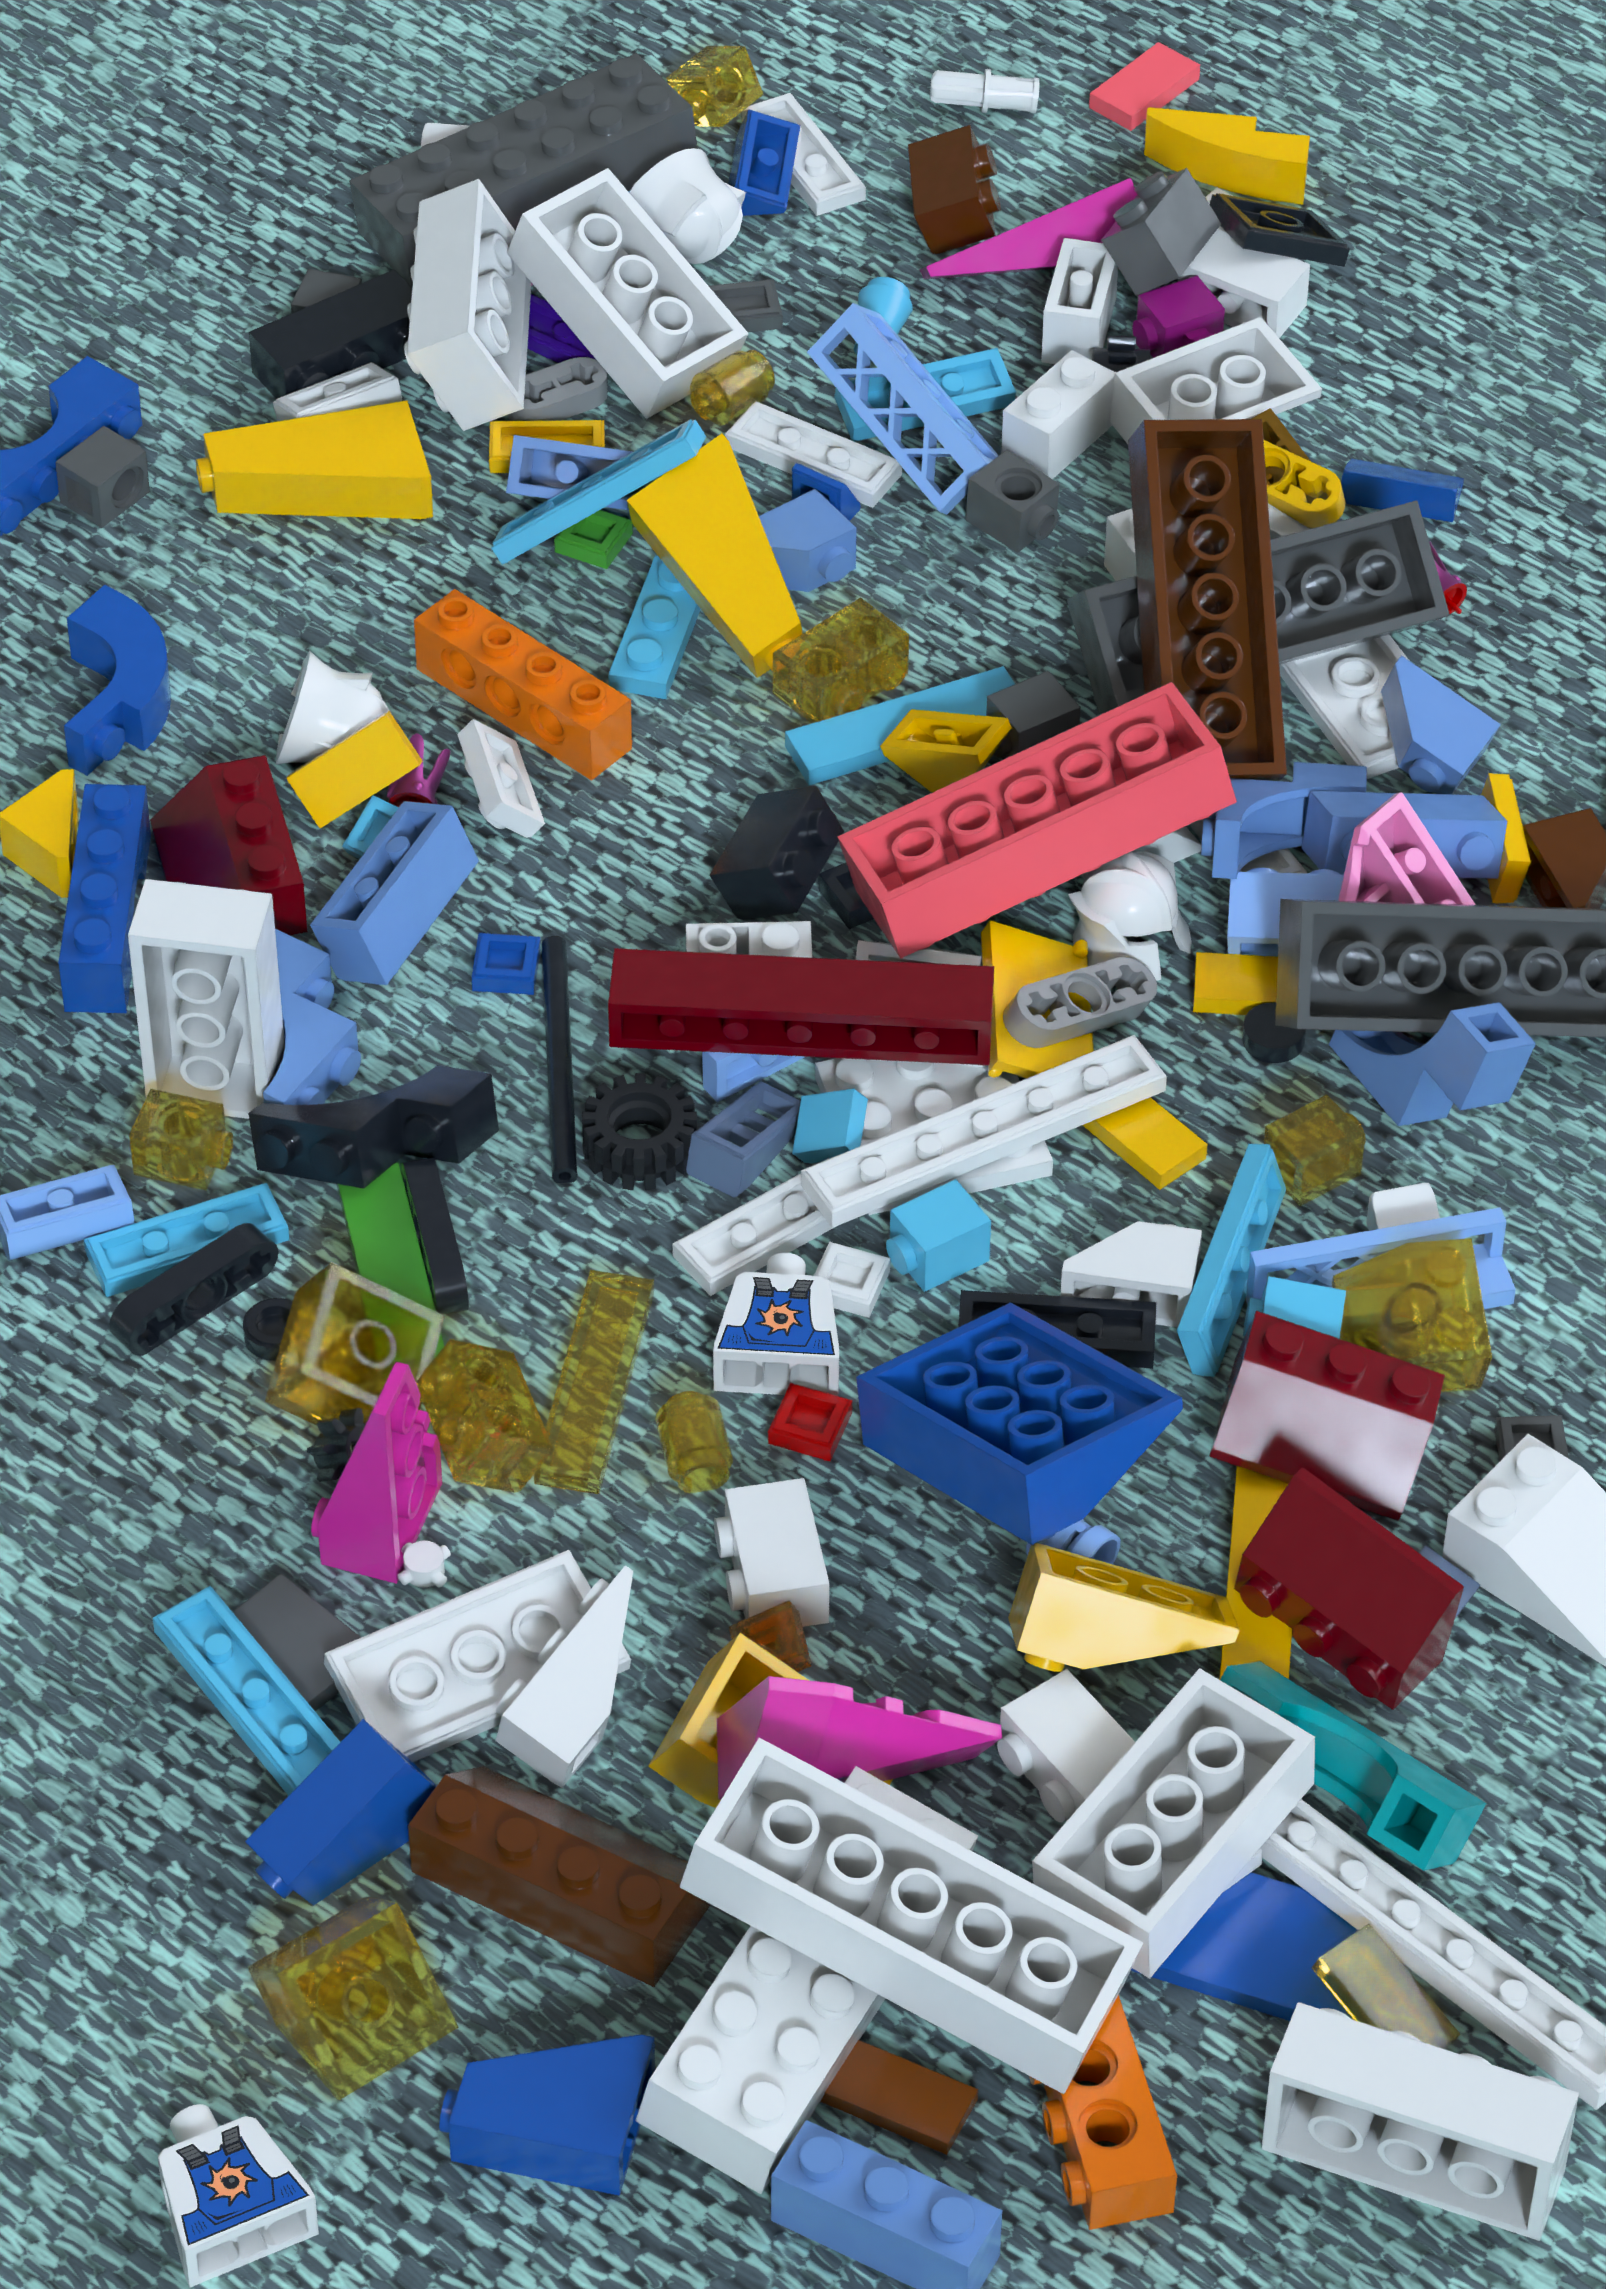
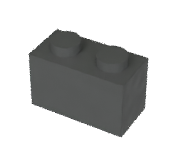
M1187 168L1167 177L1162 171L1157 172L1140 182L1134 189L1137 196L1115 212L1113 217L1116 222L1101 239L1136 296L1180 278L1221 225V222Z

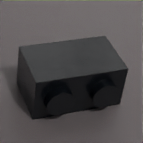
M817 786L758 794L711 871L710 877L737 919L747 920L797 913L839 842L837 836L842 835L844 830Z

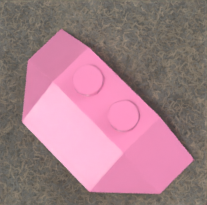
M1402 792L1394 794L1354 828L1338 901L1476 905Z

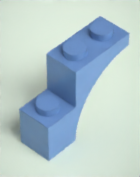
M1294 762L1292 782L1230 778L1237 802L1203 819L1201 856H1213L1212 878L1237 879L1238 872L1255 858L1274 851L1302 846L1310 791L1366 792L1367 766Z
M275 929L285 1050L279 1070L263 1092L264 1103L284 1105L325 1104V1100L339 1085H348L358 1072L361 1054L358 1051L356 1022L328 1009L334 995V985L331 981L330 954Z
M1498 1002L1451 1010L1439 1031L1426 1044L1416 1042L1402 1032L1335 1030L1329 1046L1397 1126L1447 1118L1453 1103L1459 1110H1466L1509 1102L1536 1043L1502 1004Z

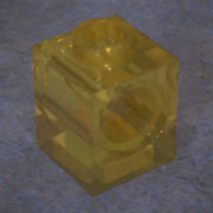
M706 46L666 77L668 84L692 106L695 126L723 127L763 95L745 46Z
M150 1089L129 1134L134 1175L201 1190H207L216 1168L224 1170L227 1167L233 1149V1134L226 1131L223 1104Z

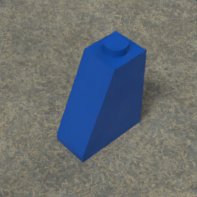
M362 1719L245 1841L263 1860L255 1871L282 1898L286 1899L295 1891L314 1906L409 1841V1823L437 1785L414 1762L368 1722Z
M640 2034L467 2063L459 2090L450 2088L447 2090L440 2114V2132L449 2133L451 2161L620 2196L641 2124L636 2122V2118L648 2081L655 2071V2038Z

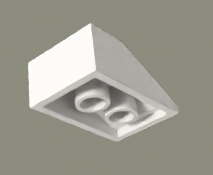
M1527 1434L1448 1513L1442 1557L1478 1582L1480 1587L1606 1667V1492L1583 1467L1530 1434Z

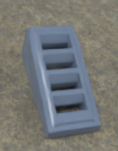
M762 1081L758 1082L691 1135L686 1167L688 1175L733 1198L737 1197L757 1179L795 1136L801 1101ZM759 1108L778 1119L774 1122L755 1111Z

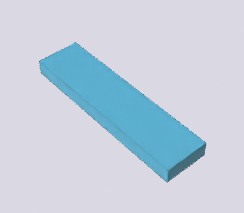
M688 420L506 523L493 541L491 549L502 565L695 457L706 435L696 420Z
M1002 666L785 731V747L807 784L813 785L889 762L890 760L884 756L880 745L911 709L986 716L987 696L1015 685L1005 667Z
M1248 1144L1179 1323L1177 1333L1192 1374L1215 1377L1216 1372H1218L1247 1296L1250 1252L1265 1248L1285 1195L1286 1186L1270 1144Z
M211 1586L153 1617L156 1635L288 1796L340 1743L333 1732Z

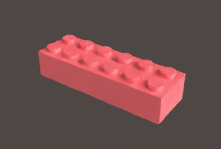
M1170 682L837 837L856 892L901 959L918 950L926 949L935 942L974 924L982 923L991 916L1021 902L1038 897L1047 890L1077 876L1094 871L1103 864L1135 849L1152 844L1159 838L1193 822L1208 818L1213 813L1237 801L1221 746L1175 685Z

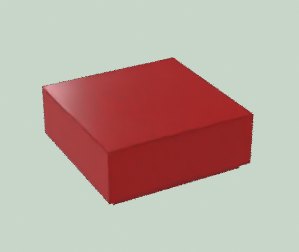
M790 1383L768 1430V1444L831 1461L852 1415L853 1400Z

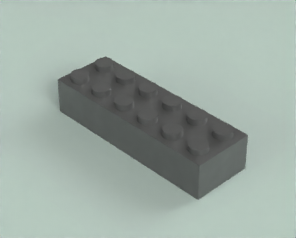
M637 53L618 59L606 67L581 78L570 80L563 86L531 100L523 101L509 110L484 121L476 122L464 130L437 142L426 144L419 150L387 164L379 165L371 171L349 180L358 232L387 264L413 287L410 270L415 262L416 244L414 229L418 225L420 201L479 179L516 231L523 213L609 168L627 191H631L634 184L663 159L685 149H698L693 109Z
M1417 500L1271 540L1279 665L1424 626L1450 615ZM1137 576L1086 589L1068 598L1067 603L1099 714L1106 713L1144 695Z
M1280 899L1275 1021L1277 1026L1294 1029L1437 1033L1451 1010L1500 1002L1528 1035L1606 1037V909Z

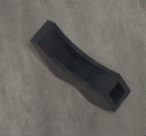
M437 1065L417 1079L375 1095L342 1102L313 1105H284L262 1102L248 1113L257 1170L358 1188L368 1186L404 1155L421 1158L434 1157L435 1160L459 1164L499 1131L491 1073Z

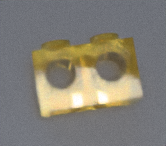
M860 597L773 652V694L811 724L859 710L862 704L882 691L895 689L908 675L909 633Z
M450 1339L416 1381L421 1399L429 1414L431 1424L439 1439L441 1449L455 1482L513 1493L519 1492L553 1452L554 1448L514 1352Z

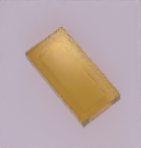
M1370 1924L1320 1956L1311 1967L1355 2021L1389 2032H1406L1415 2036L1423 2043L1442 2049H1447L1461 2035Z

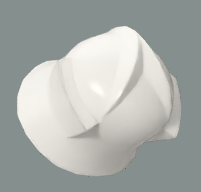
M685 149L668 156L647 171L629 192L688 263L700 264L715 258L729 247L740 231L743 217L741 206L746 192L724 183L716 175L710 166L706 153L701 149Z
M309 651L302 663L301 671L292 691V695L296 698L284 734H279L276 765L291 762L308 763L387 711H390L382 700L380 692L371 684L373 673L339 672L323 663Z
M1133 850L1103 864L1094 871L1088 872L1081 891L1068 894L1080 917L1073 934V945L1078 940L1087 941L1088 966L1118 957H1129L1144 964L1152 972L1156 981L1161 980L1158 944L1154 940L1130 942L1126 938V936L1152 935L1161 931L1172 930L1179 949L1189 954L1191 953L1192 941L1189 926L1178 909L1174 863L1164 857L1146 851Z

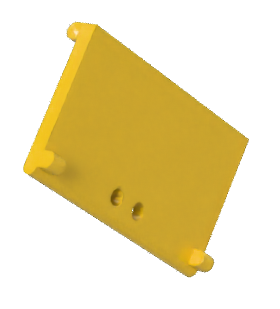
M990 920L981 932L982 965L995 966L988 1075L996 1078L1004 1071L1029 1078L1093 1052V1032L1043 1048H1031L1015 1040L1009 1034L1003 1022L1005 1008L1023 986L1087 967V941L1078 940L1072 946ZM1068 993L1071 1001L1077 1007L1091 1012V1005L1085 998L1076 993ZM1048 1009L1047 1012L1044 1015H1042L1045 1019H1047V1017L1051 1014L1050 1010Z

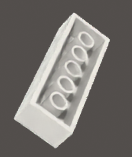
M761 1738L757 1740L694 1843L680 1884V1888L1062 2094H1065L1117 1999L1143 1945V1942Z
M855 1766L846 1780L845 1784L973 1851L978 1835L859 1767ZM750 1926L649 2079L636 2122L757 2193L762 2194L771 2180V2175L805 2121L811 2117L823 2098L825 2091L886 1998Z

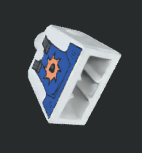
M778 1253L771 1256L767 1262L766 1273L743 1272L736 1276L714 1342V1391L785 1395L790 1383L838 1396L839 1343L830 1281L823 1276L805 1275V1261L792 1253Z
M203 2104L189 2106L173 2117L170 2122V2129L177 2144L163 2149L157 2157L162 2192L184 2275L189 2287L198 2285L319 2234L315 2195L256 2118L244 2116L218 2126L209 2107Z

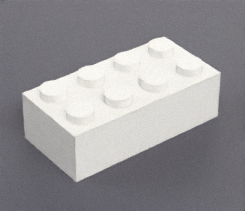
M609 168L522 214L507 254L646 419L731 372L749 333Z
M479 179L419 202L418 225L414 229L416 244L415 262L410 270L413 281L412 300L407 307L410 320L409 337L404 345L405 356L410 368L414 373L423 375L433 389L435 400L440 409L445 413L450 412L463 431L524 409L531 281L507 254L515 230Z
M145 879L128 933L147 1106L249 1119L248 1113L264 1102L263 1092L279 1070L285 1050L272 894Z
M1199 1668L1032 1861L1033 1884L1143 1942L1132 1968L1150 1979L1313 1786L1315 1736Z
M1298 2002L1270 2071L1262 2150L1540 2241L1565 2172L1579 2093L1563 2088L1555 2081L1545 2077H1529L1491 2065L1484 2058L1474 2054H1457L1423 2043L1415 2036L1406 2032H1389L1352 2020L1346 2014L1335 2009H1318Z

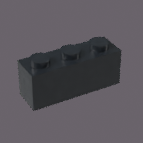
M392 270L250 331L252 373L277 399L371 362L384 369L405 360L404 345L408 341L410 324L407 307L412 300V287L395 270Z

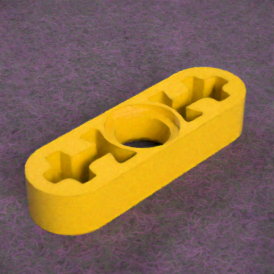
M1264 440L1265 467L1275 466L1285 471L1279 481L1267 485L1268 503L1309 528L1335 523L1345 510V498L1338 476L1320 465ZM1323 492L1327 493L1328 496L1326 500L1318 497H1320L1323 494ZM1306 495L1316 499L1309 504L1307 503Z

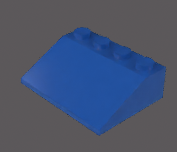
M1008 1303L856 1376L863 1445L1030 1545L1047 1540L1057 1532L1084 1519L1183 1410L1182 1397L1013 1303Z

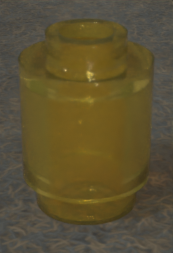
M755 350L747 352L735 351L693 377L690 385L692 406L701 418L711 420L719 426L725 425L745 413L756 401L761 403L766 400L769 391L773 389L775 384L773 369L768 360Z
M685 1391L672 1396L658 1410L655 1416L669 1476L686 1493L720 1488L730 1477L729 1468L733 1463V1456L718 1401L711 1396L695 1391Z

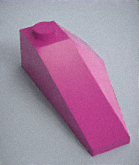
M1128 178L920 269L924 280L1055 269L1064 238L1103 243L1101 239L1116 222L1113 217L1115 212L1137 196L1131 178Z
M395 1362L330 1499L322 1497L319 1500L311 1526L312 1536L319 1538L322 1565L396 1584L399 1580L398 1574L404 1569L402 1547L409 1542L412 1544L416 1542L442 1485L440 1442L437 1435L427 1433L431 1419L428 1412L418 1410L421 1394L408 1364Z
M768 1676L717 1719L718 1800L723 1798L759 1738L843 1783L846 1782L855 1766L881 1781H887L976 1758L1002 1738L1001 1725L940 1709L926 1710L911 1716L903 1714V1700L884 1696L876 1699V1703L862 1704L854 1702L852 1687L836 1683Z

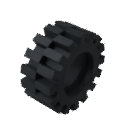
M635 1073V1083L627 1084L624 1075L613 1078L612 1090L605 1083H602L596 1088V1098L589 1095L585 1102V1111H582L583 1154L585 1160L589 1159V1168L595 1175L603 1170L604 1182L613 1185L617 1178L620 1177L622 1178V1189L634 1191L635 1181H644L645 1190L656 1189V1178L661 1177L667 1186L676 1181V1170L683 1175L687 1172L686 1167L691 1135L697 1131V1112H695V1103L691 1096L684 1098L683 1087L676 1083L667 1090V1078L657 1075L654 1083L650 1084L646 1083V1073ZM633 1124L652 1125L663 1131L659 1135L648 1139H630L617 1133L618 1130Z

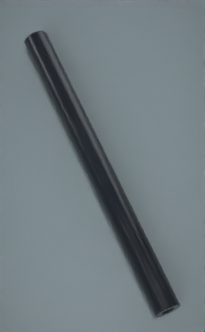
M548 936L542 941L552 1179L556 1183H572L577 1180L578 1173L567 949L564 938Z

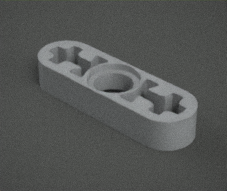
M1129 957L1114 958L1023 986L1005 1008L1003 1022L1009 1034L1021 1044L1031 1048H1043L1136 1019L1156 996L1157 982L1152 972L1141 962ZM1116 986L1119 990H1116L1112 996L1111 989ZM1068 993H1076L1085 998L1090 1003L1093 1012H1087L1077 1007L1071 1001ZM1049 1009L1051 1014L1045 1019L1042 1015Z

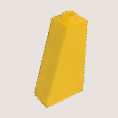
M407 400L204 433L205 457L195 460L201 493L212 492L217 513L426 519L433 517L431 474Z
M721 433L701 447L695 457L657 478L630 497L627 503L634 527L757 678L770 669L773 672H777L791 664L799 655L800 648L804 646L800 619L731 445L723 433Z

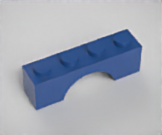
M86 356L48 386L52 427L43 436L29 444L0 450V536L15 530L24 517L42 503L50 502L58 495L59 489L55 463L58 459L103 426L125 439H131L142 426L139 386L137 383Z
M85 784L58 962L64 1012L127 1013L132 978L128 933L133 920L137 880L145 879L151 839L146 785Z

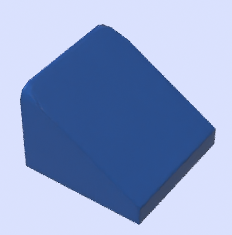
M798 463L792 467V500L816 489L849 521L860 511V502L845 484Z

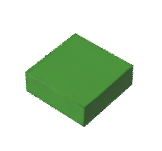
M599 510L558 533L554 539L555 552L608 569L633 534L632 521Z

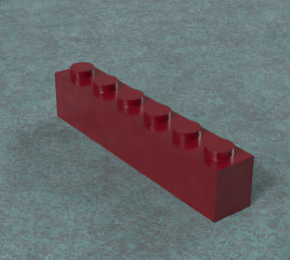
M614 948L608 999L609 1047L990 1065L995 966Z

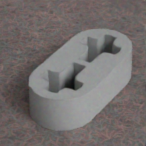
M589 357L572 358L529 373L525 378L524 409L507 416L510 421H560L592 410L602 405L607 399L608 373L597 360Z

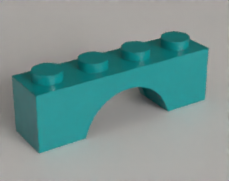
M1258 1661L1226 1667L1220 1679L1222 1682L1315 1736L1314 1784L1328 1791L1354 1810L1364 1821L1368 1836L1423 1871L1455 1863L1487 1803L1264 1663Z

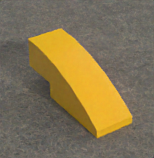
M1148 107L1144 155L1176 172L1187 168L1195 180L1230 192L1265 200L1303 205L1310 136L1256 131L1257 117Z

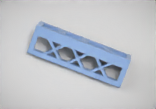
M852 303L807 351L809 356L939 512L947 515L968 494L969 478L999 456L880 313ZM850 334L858 344L856 368L840 369L829 354ZM870 360H872L877 368H870ZM869 377H886L891 383L889 408H873L869 404ZM849 378H856L855 386ZM904 400L911 408H903ZM881 417H889L888 425ZM902 417H919L923 421V448H906L901 442ZM937 439L944 448H936ZM914 457H922V466ZM936 457H953L964 472L943 493L934 482Z
M1501 1207L1252 1251L1250 1252L1246 1302L1248 1304L1250 1297L1262 1298L1268 1272L1296 1268L1297 1270L1286 1278L1287 1280L1346 1290L1340 1335L1514 1304L1516 1289L1502 1257L1506 1219ZM1485 1234L1484 1243L1460 1248L1455 1247L1466 1237ZM1422 1246L1421 1249L1410 1257L1393 1258L1404 1248ZM1360 1258L1348 1268L1330 1269L1341 1259Z

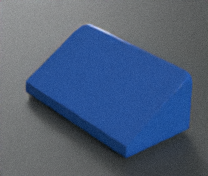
M748 109L737 133L728 182L729 185L746 192L741 206L743 216L780 214L785 212L801 125Z
M1352 458L1345 466L1341 480L1345 504L1383 510L1417 500L1422 517L1447 522L1454 521L1464 484V478Z

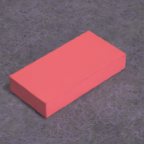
M1157 42L1090 93L1089 108L1132 131L1146 120L1148 107H1164L1197 82L1200 76V64Z

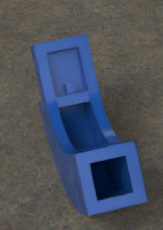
M103 585L67 617L71 659L103 675L110 681L101 693L64 725L68 765L86 776L104 760L110 761L115 758L125 741L145 751L161 732L167 720L171 703L167 649L159 626L142 606L107 585Z

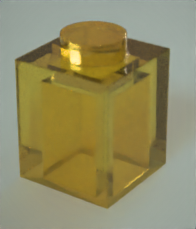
M1327 1094L1265 1126L1264 1144H1270L1271 1149H1273L1286 1186V1192L1299 1206L1361 1175L1364 1145L1366 1142L1364 1130L1356 1117L1350 1113H1345Z

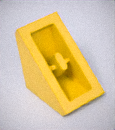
M911 709L880 747L885 757L933 793L984 769L1012 727L1009 719L1003 717Z
M74 769L60 770L0 812V838L3 856L61 898H68L77 840L79 809Z

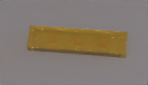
M590 1270L535 1463L534 1484L600 1494L654 1296L653 1279Z

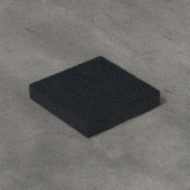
M1216 193V195L1212 194L1210 206L1221 222L1220 226L1243 249L1345 267L1350 248L1312 210Z

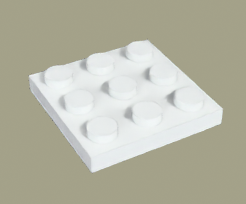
M845 1058L815 1063V1079L821 1093L854 1088L868 1099L861 1146L1019 1082L1017 1075L1004 1071L999 1077H990L988 1075V1065ZM1043 1141L868 1214L872 1215L890 1211L955 1179L969 1194L1052 1176L1053 1159L1046 1142Z

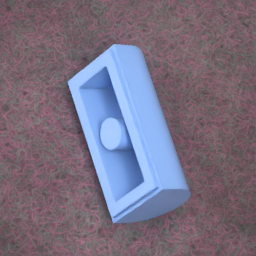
M115 1165L101 1167L0 1195V1242L9 1261L82 1241L85 1238L134 1224L132 1202Z

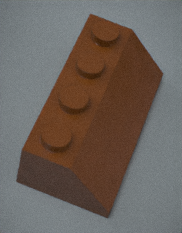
M485 1766L444 1775L408 1825L411 1870L413 1873L652 1987H655L711 1905L680 1888L688 1861Z

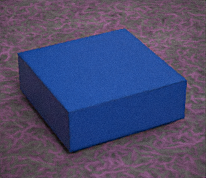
M479 933L472 972V991L534 995L541 951L540 937Z

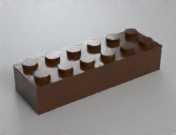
M1262 419L1143 420L1128 439L1144 692L1147 694L1172 682L1221 746L1230 778L1280 781L1287 775Z

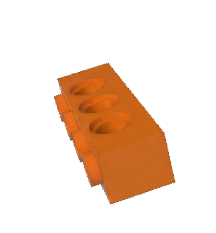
M452 590L414 619L417 670L591 781L632 749L630 698L458 590Z
M1118 1995L1065 2094L1044 2084L1049 2100L1042 2103L1046 2134L1051 2145L1061 2143L1063 2145L1068 2161L1061 2163V2176L1065 2195L1070 2206L1081 2204L1089 2230L1174 2213L1177 2173ZM1029 2076L1032 2085L1042 2083ZM1090 2081L1098 2085L1084 2086L1077 2082ZM1110 2141L1117 2145L1105 2147L1096 2144V2142Z

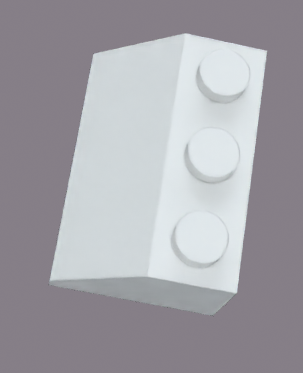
M1258 317L1116 372L1114 376L1110 423L1128 444V439L1143 420L1252 419L1269 408L1277 415L1320 398L1322 388L1261 317Z

